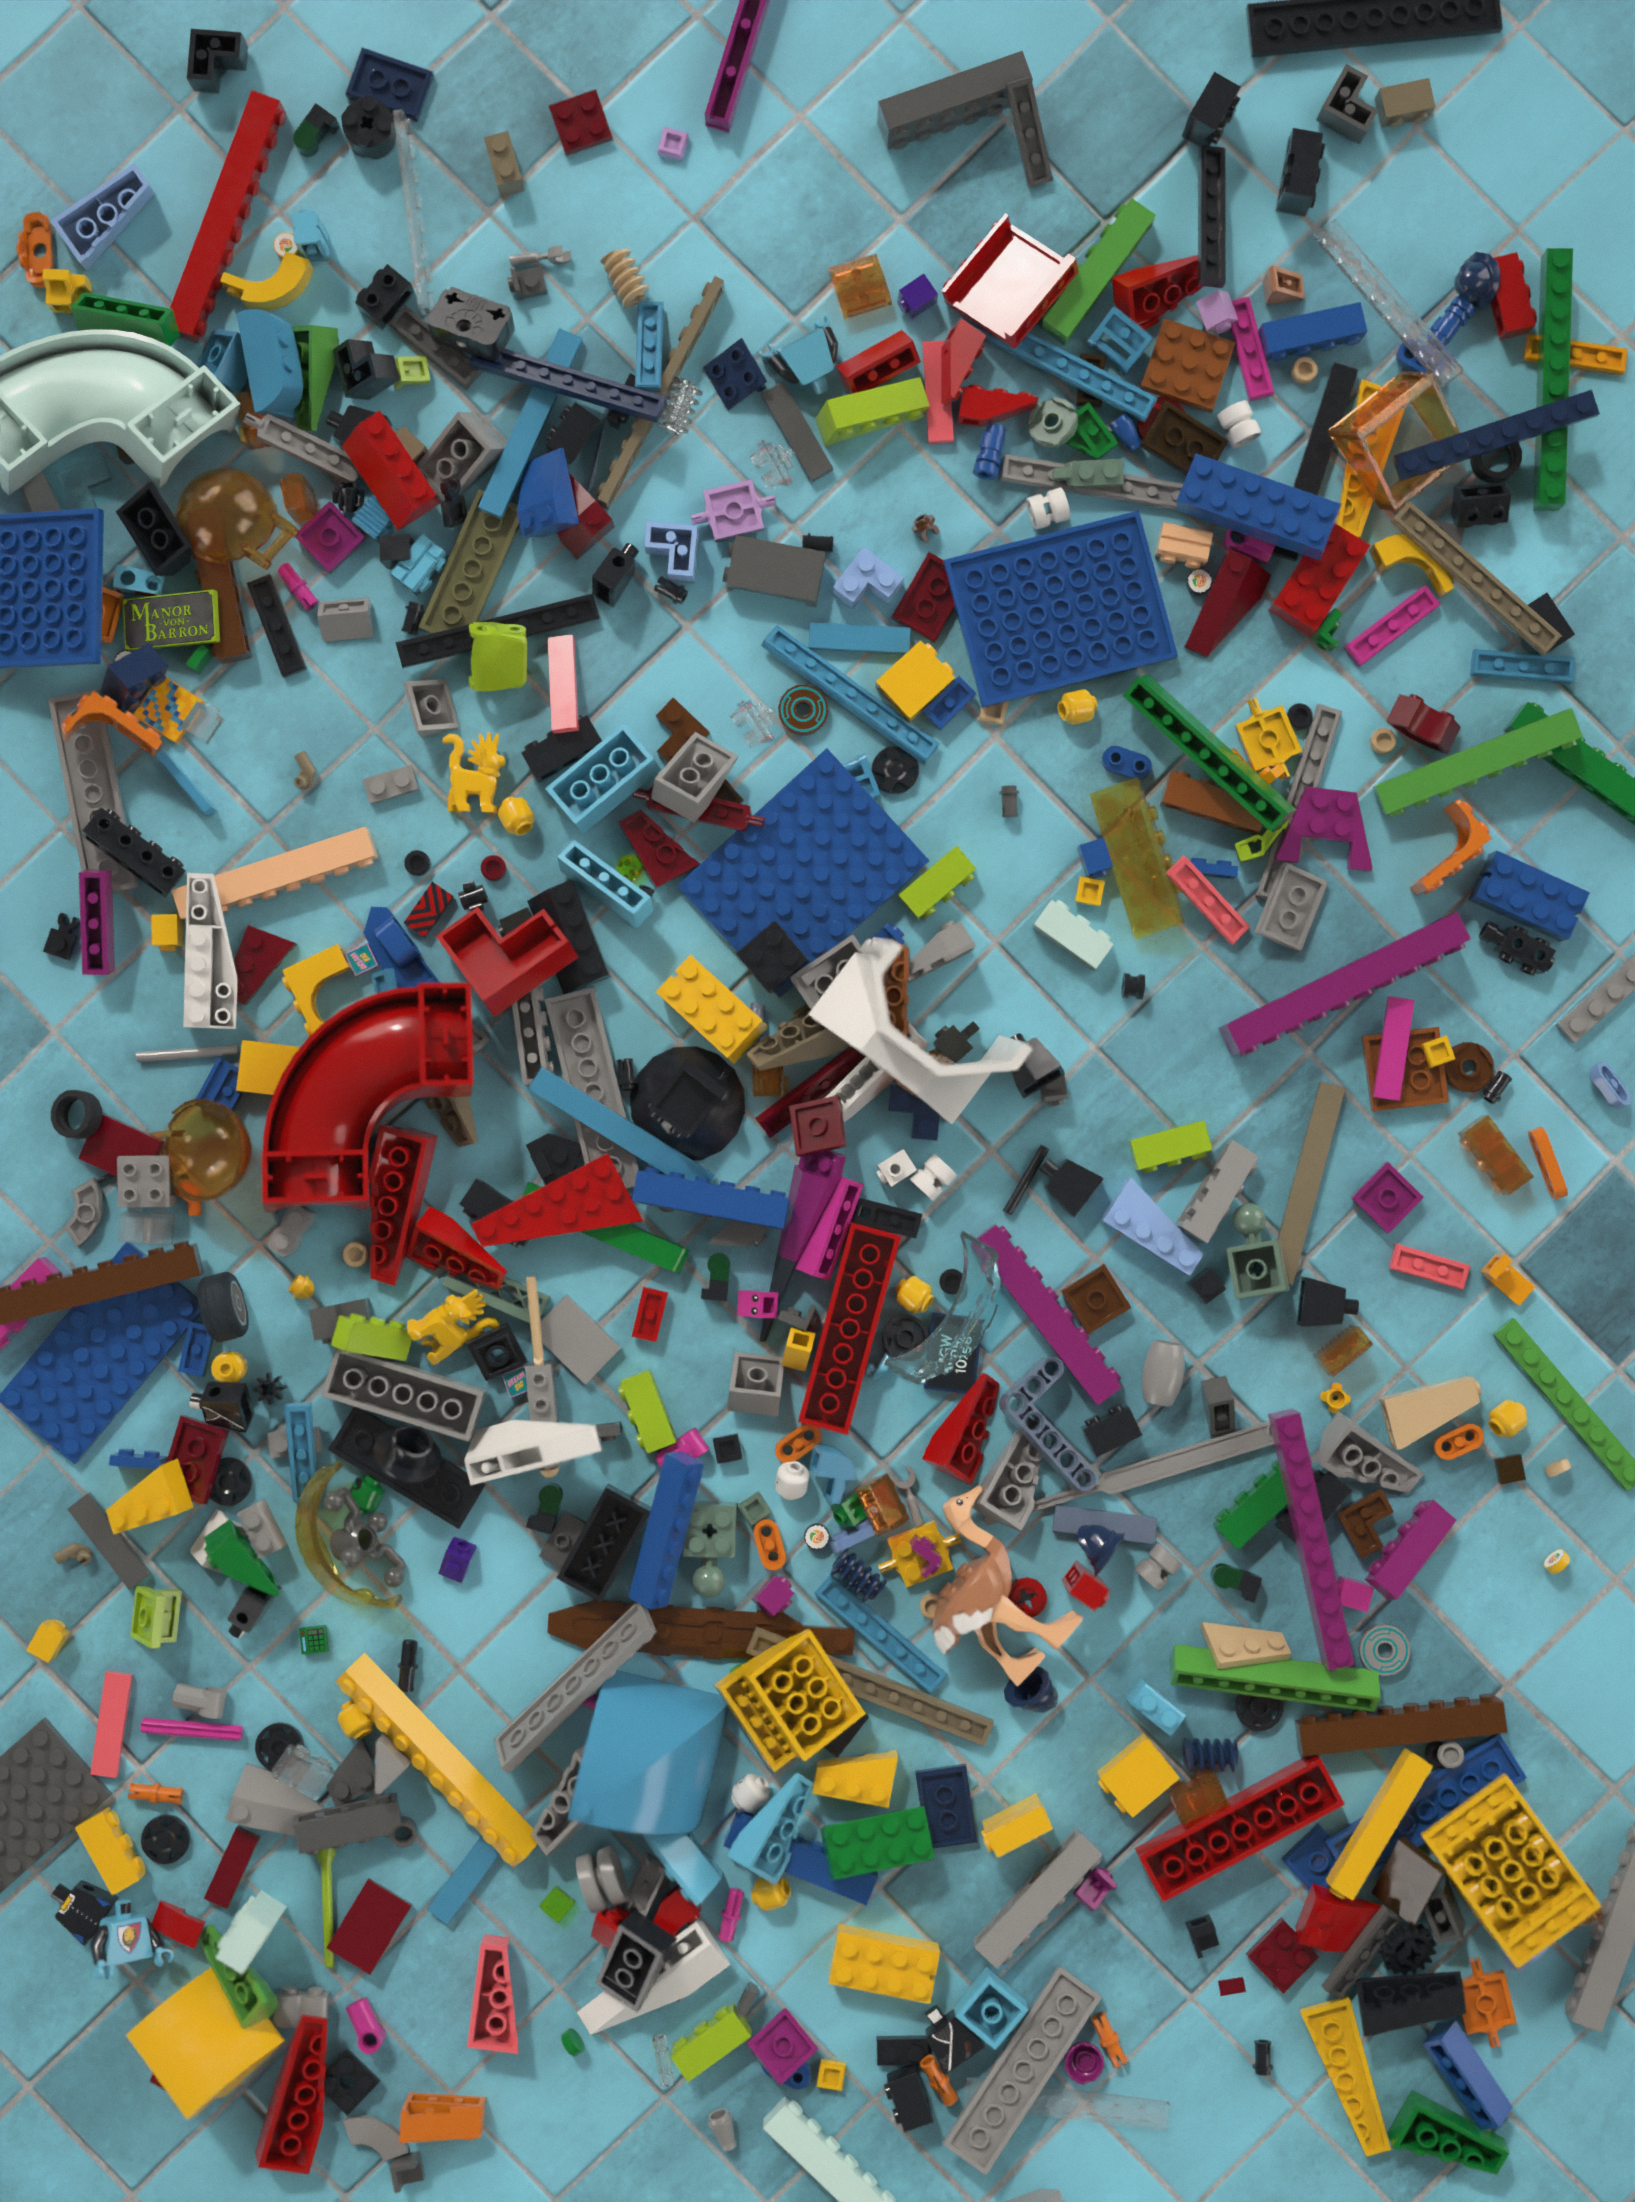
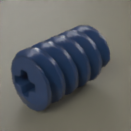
M849 1548L845 1549L832 1565L830 1575L833 1576L836 1573H840L839 1583L847 1579L848 1582L845 1588L848 1590L855 1586L854 1596L862 1592V1603L869 1599L873 1600L883 1589L887 1580L884 1579L878 1583L880 1574L875 1573L871 1575L872 1567L870 1566L862 1569L864 1561L861 1559L855 1562L857 1555L851 1553L847 1556Z
M1184 1738L1183 1763L1184 1765L1188 1764L1190 1771H1194L1195 1764H1198L1200 1771L1204 1772L1205 1765L1209 1764L1211 1772H1214L1216 1764H1219L1221 1772H1224L1226 1764H1229L1231 1772H1235L1238 1761L1236 1739L1232 1745L1230 1739H1224L1223 1744H1221L1220 1739L1215 1738L1211 1745L1210 1740L1204 1738L1201 1745L1200 1740L1194 1738L1191 1745L1189 1739Z

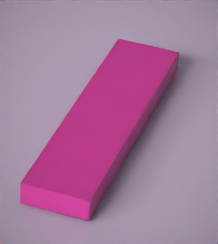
M1250 297L1233 300L1232 304L1238 321L1231 324L1230 332L1233 342H1236L1234 348L1248 401L1273 396L1274 389Z
M1424 585L1344 648L1358 667H1360L1441 604L1428 587Z
M1393 996L1387 997L1373 1097L1400 1101L1415 1000Z

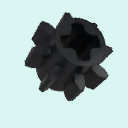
M342 481L338 484V487H335V491H332V503L338 504L340 511L351 513L357 511L358 507H362L364 490H358L356 482Z
M474 880L462 884L464 891L458 892L463 909L473 910L478 907L480 911H484L483 904L488 903L489 900L483 884L477 886Z
M269 1372L266 1374V1380L261 1377L256 1379L260 1384L253 1391L258 1392L260 1395L258 1398L259 1402L268 1399V1404L272 1405L274 1397L278 1400L284 1398L281 1391L286 1389L287 1386L282 1385L280 1382L282 1376L272 1378V1373ZM272 1383L274 1385L272 1388L273 1392L268 1394L266 1392L268 1390L267 1385Z

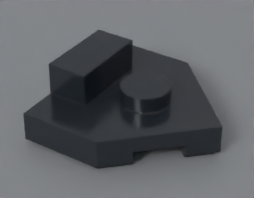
M549 1133L526 1144L531 1155L530 1157L546 1185L574 1171L579 1154L581 1153L580 1143Z

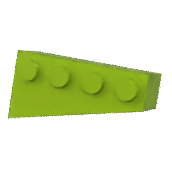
M918 377L829 399L825 402L815 420L824 447L884 427L897 425L906 420H918L924 416L923 414L930 405L921 378Z

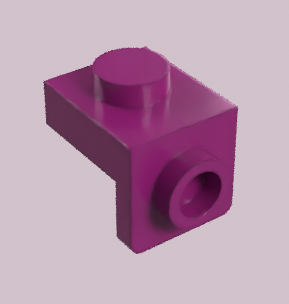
M915 1534L909 1541L910 1546L927 1560L920 1568L921 1575L927 1578L929 1574L933 1575L937 1572L942 1564L940 1562L942 1558L940 1552L934 1548L936 1544L926 1536L921 1538Z
M1095 1868L1087 1872L1082 1883L1075 1889L1072 1895L1091 1912L1096 1911L1109 1890H1114L1117 1887V1883L1112 1880L1113 1876L1107 1870Z

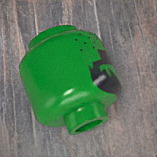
M367 1475L366 1478L357 1477L349 1489L360 1508V1514L366 1515L367 1512L376 1511L385 1494L384 1489L380 1486L381 1482L370 1475Z

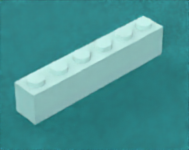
M784 2096L764 2117L763 2129L839 2202H896L895 2197L888 2190L883 2191L877 2185L878 2183L869 2172L864 2173L858 2167L859 2164L852 2155H845L840 2150L839 2143L832 2136L827 2137L821 2132L820 2125L813 2118L808 2119L802 2113L803 2110L796 2101L792 2100L790 2102Z

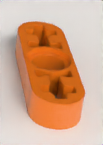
M1543 1127L1528 1131L1530 1144L1550 1196L1553 1200L1568 1196L1566 1183L1546 1131Z

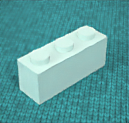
M1051 900L1032 927L1094 971L1114 945L1110 942L1111 937L1100 929L1097 932L1089 927L1090 922L1083 916L1078 914L1075 917L1068 912L1070 908L1062 901L1057 900L1054 902Z

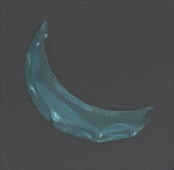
M963 1230L960 1234L964 1250L963 1275L958 1293L950 1310L936 1330L925 1341L901 1356L887 1359L884 1365L902 1377L916 1384H924L926 1380L939 1374L946 1375L954 1370L953 1365L963 1356L968 1358L983 1339L986 1330L989 1329L998 1307L995 1304L997 1291L1002 1289V1277L999 1276L997 1259H1000L995 1249Z

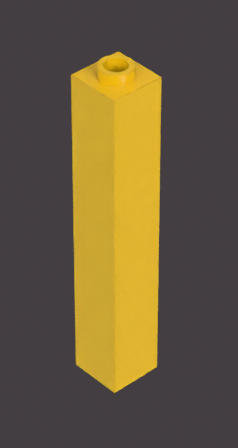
M1404 1747L1325 1879L1331 1887L1329 1891L1337 1897L1343 1899L1346 1896L1352 1901L1431 1771L1433 1766L1425 1759Z

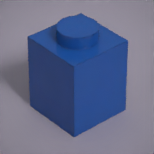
M1104 837L1079 845L1077 850L1086 877L1093 875V878L1097 879L1108 875L1107 870H1110L1113 864Z

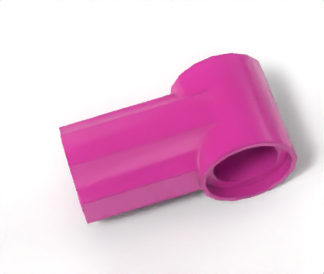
M1231 529L1228 530L1223 539V545L1227 551L1229 549L1264 564L1268 563L1275 548V545ZM1238 534L1242 539V543L1232 542L1230 535Z
M695 1427L680 1436L676 1443L656 1454L655 1458L662 1468L665 1453L683 1451L697 1458L708 1451L709 1447Z
M365 1997L353 2002L345 2009L358 2036L359 2049L365 2054H373L385 2041L386 2031L378 2023L370 2002ZM367 2034H373L377 2038V2043L369 2042Z

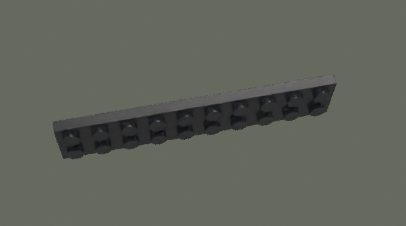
M1282 0L1247 4L1246 7L1251 58L1500 33L1503 29L1500 0Z

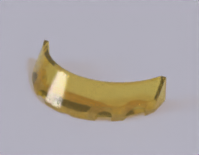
M340 1460L318 1469L308 1481L300 1496L295 1517L297 1545L300 1554L304 1558L305 1565L313 1577L326 1590L348 1603L374 1609L397 1608L403 1599L401 1594L388 1599H379L371 1590L366 1588L353 1590L340 1579L318 1530L317 1512L325 1487L333 1475L343 1466V1463Z

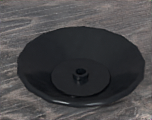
M697 1046L673 1047L654 1056L638 1073L635 1080L637 1084H635V1089L630 1094L631 1119L633 1123L694 1161L703 1160L722 1151L738 1134L745 1115L744 1088L735 1069L719 1054ZM687 1058L727 1090V1092L689 1139L684 1136L680 1140L669 1131L672 1127L665 1120L659 1123L649 1115L652 1110L647 1106L653 1102L680 1068L682 1062Z

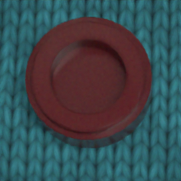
M497 855L487 856L481 863V873L490 881L501 880L507 872L505 861Z

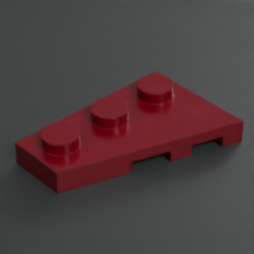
M642 810L618 822L655 889L700 865L695 858L686 853L682 846L674 842Z
M248 925L234 959L238 977L237 1002L247 1005L264 985L266 979L283 962L282 960L297 944Z

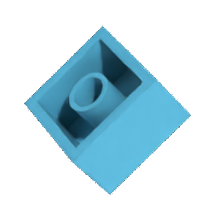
M986 1967L954 2005L955 2017L996 2050L1027 2013L1028 2006L1026 2000Z

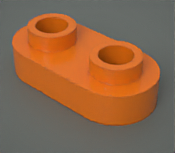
M803 1423L779 1440L775 1448L778 1460L782 1463L797 1461L812 1450L814 1444H819L821 1441L820 1428ZM810 1430L814 1436L812 1439H806L804 1433ZM786 1445H790L793 1448L791 1454L784 1453L783 1448Z
M1465 1423L1437 1436L1433 1442L1434 1453L1439 1458L1452 1460L1480 1447L1484 1440V1433L1479 1426ZM1471 1431L1473 1435L1472 1439L1467 1441L1465 1439L1466 1432ZM1444 1442L1449 1443V1449L1447 1451L1442 1450V1444Z
M765 1518L756 1523L754 1538L762 1565L769 1570H777L784 1565L786 1552L777 1523L772 1519ZM769 1527L772 1532L766 1536L762 1533V1529ZM770 1552H776L778 1558L771 1560L768 1555Z

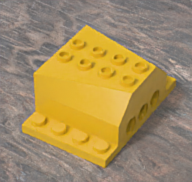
M1505 1773L1420 1834L1431 1849L1430 1852L1435 1861L1446 1869L1444 1875L1489 1935L1501 1946L1517 1969L1602 1907Z

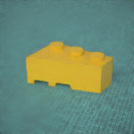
M178 1459L159 1466L106 1509L113 1535L194 1508Z
M897 1750L817 1761L812 1794L889 1808L898 1759Z

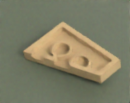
M1202 1622L1200 1627L1217 1669L1289 1660L1292 1654L1281 1632Z

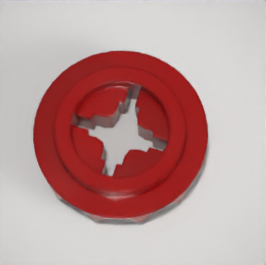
M1029 1577L1016 1579L1011 1584L1007 1597L1018 1609L1031 1618L1038 1616L1044 1610L1047 1602V1594L1042 1584L1038 1580ZM1022 1588L1027 1594H1033L1030 1598L1032 1607H1029L1025 1601H1019L1022 1597Z

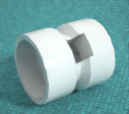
M1247 400L1237 402L1225 408L1217 415L1222 428L1229 431L1226 437L1233 449L1250 443L1262 434L1257 421L1251 419L1253 412Z
M1061 487L1047 491L1046 496L1037 494L1026 499L1028 513L1035 530L1049 526L1051 521L1057 524L1070 519L1068 501ZM1044 504L1047 505V509L1049 512V514L1047 515L1044 509Z
M933 1153L924 1163L925 1168L923 1170L918 1169L910 1178V1181L932 1201L943 1192V1185L948 1186L957 1177V1174Z

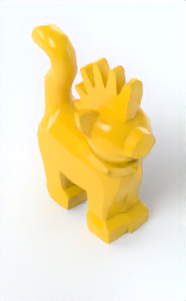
M488 732L486 742L482 734H479L480 745L474 740L471 741L476 751L468 750L473 756L468 758V761L479 765L478 771L467 770L461 767V757L465 749L464 741L458 735L448 734L443 737V743H452L454 745V749L449 756L451 783L448 794L449 812H471V805L467 801L468 796L479 795L482 812L486 814L498 813V808L493 804V799L497 789V778L501 776L498 771L506 763L505 757L497 753L498 733L492 741L491 733Z
M477 1289L462 1298L448 1295L445 1303L428 1312L422 1319L418 1321L410 1319L407 1321V1332L413 1341L420 1339L422 1346H431L433 1352H429L426 1356L432 1365H436L447 1358L455 1350L461 1348L466 1341L480 1336L485 1328L489 1327L493 1330L500 1326V1322L492 1317L478 1320L469 1329L463 1328L457 1322V1320H460L469 1325V1319L476 1321V1315L484 1314L482 1307L486 1306V1302L481 1301L483 1295H477Z

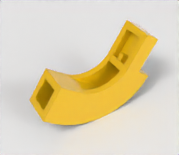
M285 251L279 269L267 280L252 282L223 272L220 282L226 289V293L235 298H241L246 308L270 311L282 308L297 299L307 287L314 268L308 259Z
M1405 534L1389 536L1375 543L1369 549L1380 572L1399 563H1412L1424 570L1439 598L1447 595L1455 588L1453 586V577Z

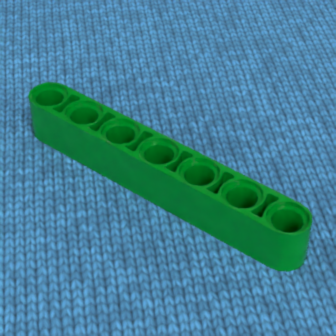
M528 1182L522 1197L541 1188V1186ZM630 1224L581 1232L680 1274L690 1251Z

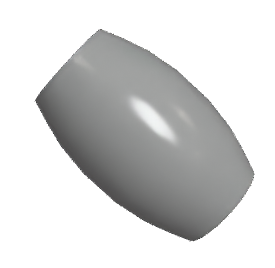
M1154 1340L1151 1344L1142 1370V1393L1145 1402L1162 1406L1173 1405L1179 1394L1184 1376L1185 1359L1181 1344L1164 1340Z

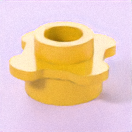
M1333 1383L1329 1390L1320 1393L1321 1401L1326 1402L1331 1413H1337L1340 1408L1348 1405L1351 1401L1350 1396L1342 1390L1340 1383ZM1336 1395L1337 1400H1333V1396Z

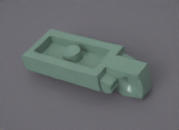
M1123 459L1067 462L1065 467L1054 468L1052 472L1053 482H1066V486L1072 487V489L1121 487L1124 484Z

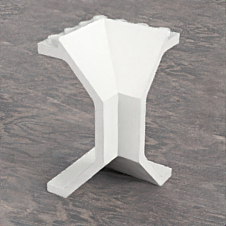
M873 937L871 940L868 938L860 948L862 953L855 952L810 1011L809 1015L819 1025L828 1028L910 1089L936 1111L944 1121L953 1124L991 1072L1018 1070L1033 1049L1026 1043L999 1035L980 1061L955 1065H941L894 1029L889 1022L882 976L886 968L902 949V946L893 940Z

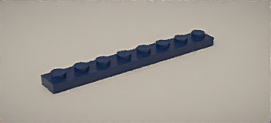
M504 349L500 357L495 361H487L473 355L469 360L472 368L658 423L667 404L665 396L508 349Z
M1591 389L1396 454L1392 459L1401 482L1597 417L1600 413Z

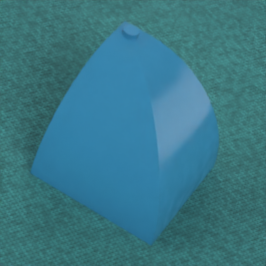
M617 1670L601 1686L568 1819L599 1827L643 1834H680L697 1829L703 1820L729 1710L719 1694Z

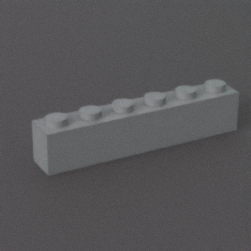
M1076 1827L973 1939L974 1948L996 1969L1001 1964L1006 1965L1012 1959L1013 1951L1019 1945L1023 1946L1028 1942L1031 1937L1030 1933L1036 1926L1041 1927L1047 1921L1048 1913L1054 1907L1058 1908L1063 1904L1066 1899L1065 1895L1070 1889H1076L1082 1883L1083 1875L1089 1869L1094 1870L1099 1865L1100 1857L1102 1856L1100 1848Z

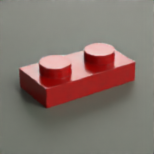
M643 1287L631 1337L657 1342L669 1292Z

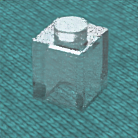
M197 701L180 727L206 744H209L224 718L218 715L220 710L209 702L203 705Z

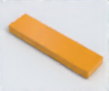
M1528 334L1526 336L1523 361L1538 363V335ZM1570 340V368L1622 376L1625 373L1628 349Z

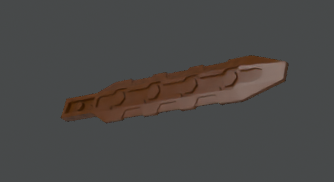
M592 1600L550 1612L548 1614L547 1633L587 1650L634 1604H623L622 1601L606 1600L600 1603L597 1600ZM668 1604L667 1607L648 1609L657 1632L649 1642L644 1643L636 1651L651 1653L655 1656L675 1654L702 1656L704 1659L721 1660L722 1657L752 1659L755 1656L746 1653V1650L757 1626L784 1638H790L810 1629L826 1654L853 1655L855 1629L803 1625L781 1611H778L772 1617H768L762 1610L749 1612L725 1610L720 1607H706L705 1609L684 1608Z

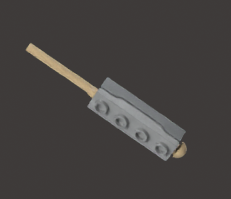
M536 1276L526 1277L534 1362H528L525 1366L530 1421L560 1423L554 1360L544 1361ZM562 1462L535 1469H539L543 1477L552 1478L558 1473Z

